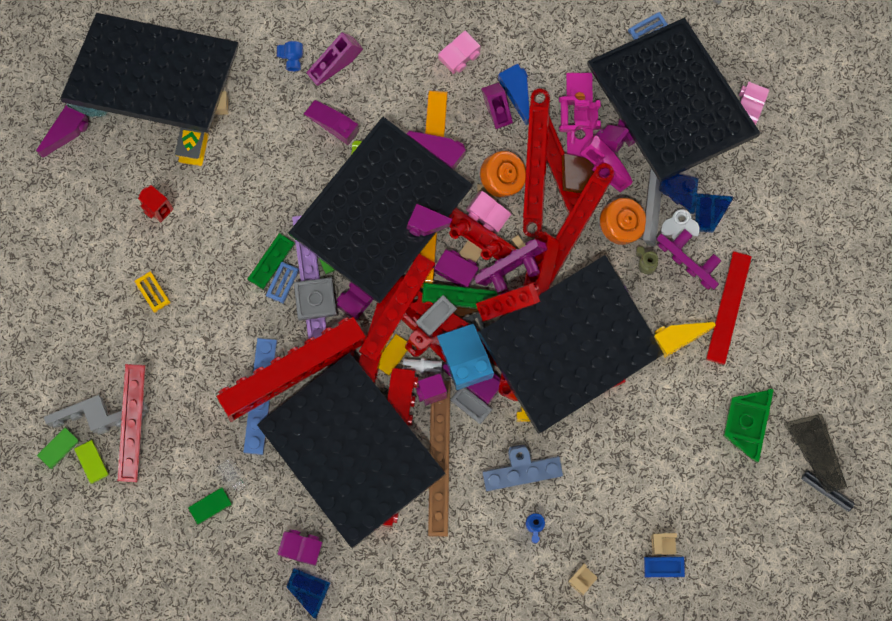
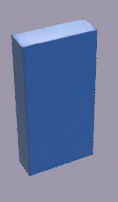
M644 557V577H685L684 557Z

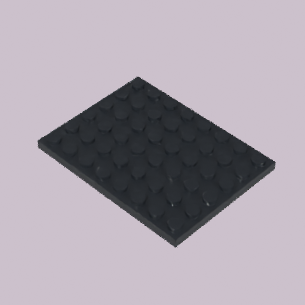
M96 13L60 97L61 102L208 133L239 43Z
M685 18L587 62L589 69L660 182L760 135V131Z
M382 116L288 234L380 304L436 234L434 232L426 236H415L409 232V229H406L416 204L449 217L473 187V184Z
M606 255L541 293L539 296L540 302L510 312L477 332L538 434L664 355Z
M350 352L257 424L352 549L446 475Z

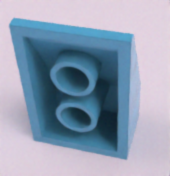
M474 324L437 336L456 390L493 378L492 366Z

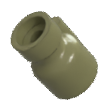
M638 247L636 255L640 257L638 263L639 270L644 274H652L658 266L657 254L651 251L645 253L643 247Z

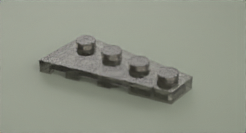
M818 414L785 422V428L790 432L796 446L798 445L804 454L805 460L811 465L814 474L826 493L846 489L847 484L823 415Z

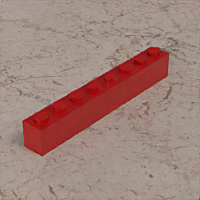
M392 368L387 400L408 426H412L413 415H410V408L415 406L416 396H413V388L418 386L419 377L415 376V371ZM399 512L382 526L393 527V523L398 522Z

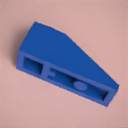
M516 64L499 73L498 81L525 125H528V75L524 68H520Z

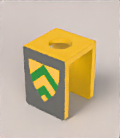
M180 127L175 155L179 157L178 161L180 163L202 166L209 137L208 133Z

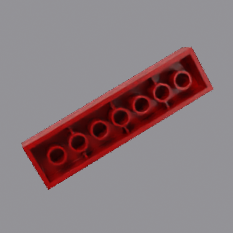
M346 317L342 319L335 328L329 327L322 331V335L316 339L311 337L306 340L304 346L290 349L287 352L288 355L283 358L279 356L270 362L271 365L266 368L263 366L253 371L252 376L248 378L244 376L237 380L236 385L229 388L227 386L221 389L216 397L229 421L233 422L341 359L349 352L351 353L360 348L365 342L366 336L355 318L349 319Z

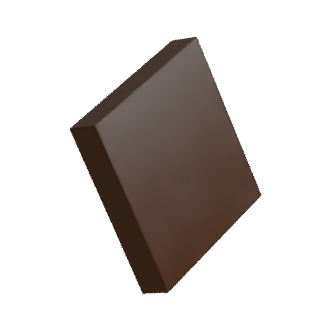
M564 154L562 156L563 191L581 194L594 173L592 170L594 164L584 157Z

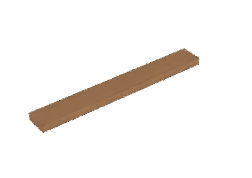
M443 381L447 390V398L432 403L430 411V454L446 475L429 488V537H448L450 381Z

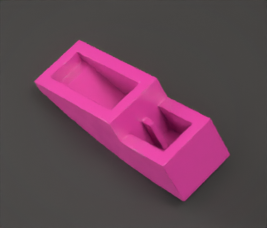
M597 135L585 143L580 154L594 164L593 171L596 170L599 164H610L615 172L610 185L620 193L632 184L633 181L621 161ZM602 169L599 173L600 177L607 178L610 175V170Z

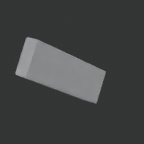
M652 169L650 170L643 241L649 246H656L663 181L660 182Z

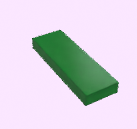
M279 233L247 280L264 290L295 243Z

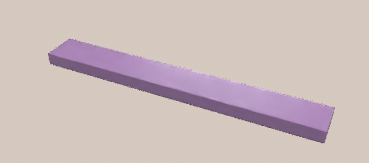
M301 216L292 217L293 226ZM295 240L301 281L320 279L317 256ZM325 318L306 320L308 339L311 337L316 339L322 335V331L327 329Z

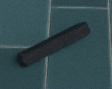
M809 470L804 472L801 478L803 481L849 512L853 509L855 503Z

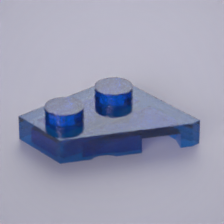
M677 174L660 182V192L669 196L677 205L681 204L690 214L695 213L699 178Z
M696 194L695 221L699 225V232H714L731 204L733 196Z
M294 568L286 587L314 619H317L331 583Z

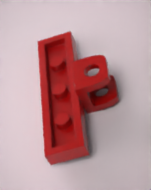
M409 308L402 321L414 332L405 344V349L413 357H419L430 347L446 363L437 338L438 335L444 334V332L437 328L428 336L416 324V321L421 316ZM412 345H414L417 348V350L412 349Z

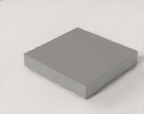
M332 277L294 282L298 321L337 316Z

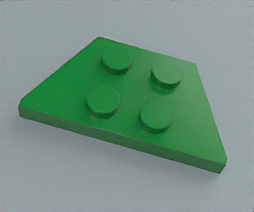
M774 389L732 397L729 405L723 436L757 463L760 460Z

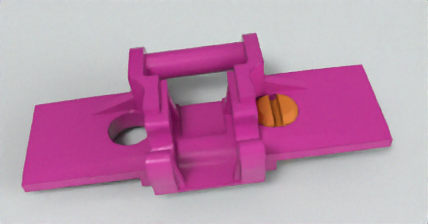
M566 73V96L559 97V102L561 103V126H559V131L566 132L567 154L584 157L580 153L585 143L593 137V130L601 128V121L598 120V109L601 107V101L597 100L593 103L592 73ZM568 105L574 106V125H568ZM577 130H582L585 133L583 139L575 137Z

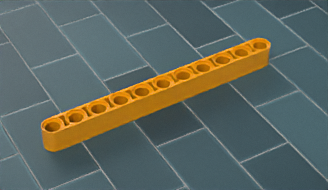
M429 90L425 134L444 137L448 92ZM437 232L420 253L433 262L435 261ZM434 268L425 283L433 284Z

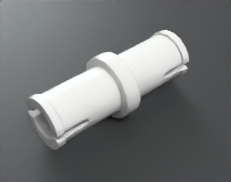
M404 358L403 369L420 371V373H442L443 361H432L421 358V360Z

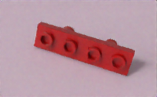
M455 208L449 216L452 219L449 226L451 228L449 235L453 239L463 236L481 248L480 255L484 260H489L491 257L497 260L506 258L513 250H516L514 246L459 209Z
M531 283L476 303L482 321L540 302L539 296L541 292H536L539 287Z

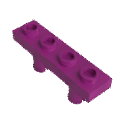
M686 229L674 241L668 240L662 233L657 237L656 240L659 242L657 246L664 252L668 250L673 255L671 258L678 265L683 263L687 267L685 271L693 278L698 276L702 280L700 284L707 290L710 288L715 290L719 286V283L711 277L713 270L721 263V260L713 254L703 266H698L682 252V248L692 238V235Z
M536 239L528 241L526 246L513 250L506 258L499 259L491 267L482 269L478 275L474 276L476 284L487 286L493 282L497 294L500 295L509 291L503 276L524 264L528 276L534 277L538 275L540 271L534 258L547 250L545 243Z

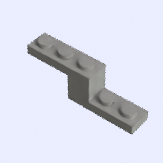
M97 395L44 417V420L48 426L57 428L65 424L64 421L69 419L74 421L82 418V414L85 413L90 430L100 435L108 432L109 428L115 425L116 427H121L122 410L109 415L103 398ZM143 402L142 418L146 416L145 413L150 412L145 402Z

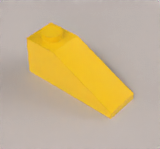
M714 322L671 325L667 328L663 326L655 331L656 335H654V338L661 348L664 358L711 331L716 325Z

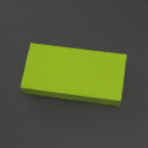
M93 440L74 448L90 484L109 476Z

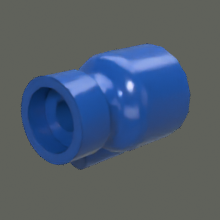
M289 41L285 45H277V57L288 59L286 70L300 71L301 63L299 59L303 56V44L297 41Z
M533 513L527 517L525 526L532 533L531 542L537 544L539 542L538 533L545 527V519L542 515Z

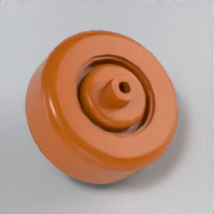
M496 152L488 156L481 165V182L484 188L495 197L505 198L514 195L525 184V166L521 159L512 152Z
M619 198L608 203L603 208L600 215V226L605 237L611 242L618 245H626L638 240L644 234L646 214L636 201L629 198Z

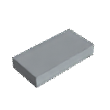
M443 295L416 321V324L430 336L457 308Z
M466 387L459 389L450 399L451 402L480 425L493 410Z

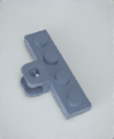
M523 444L509 448L510 466L482 471L486 491L563 476L559 456L531 461L529 451ZM518 452H522L520 457H516Z

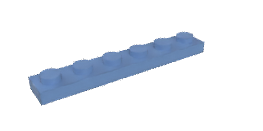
M257 338L253 371L263 366L266 368L271 365L270 362L275 359L277 340ZM270 400L248 412L243 453L264 455L266 436L257 424L268 416Z

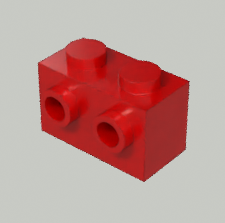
M152 185L148 188L145 187L139 194L140 207L150 219L154 217L161 223L174 210L169 200Z

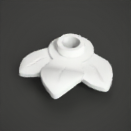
M680 209L673 214L672 218L665 220L661 233L664 236L672 235L673 240L684 229L692 236H698L699 225L691 219V214L687 210ZM681 216L685 217L683 222H680L678 219Z

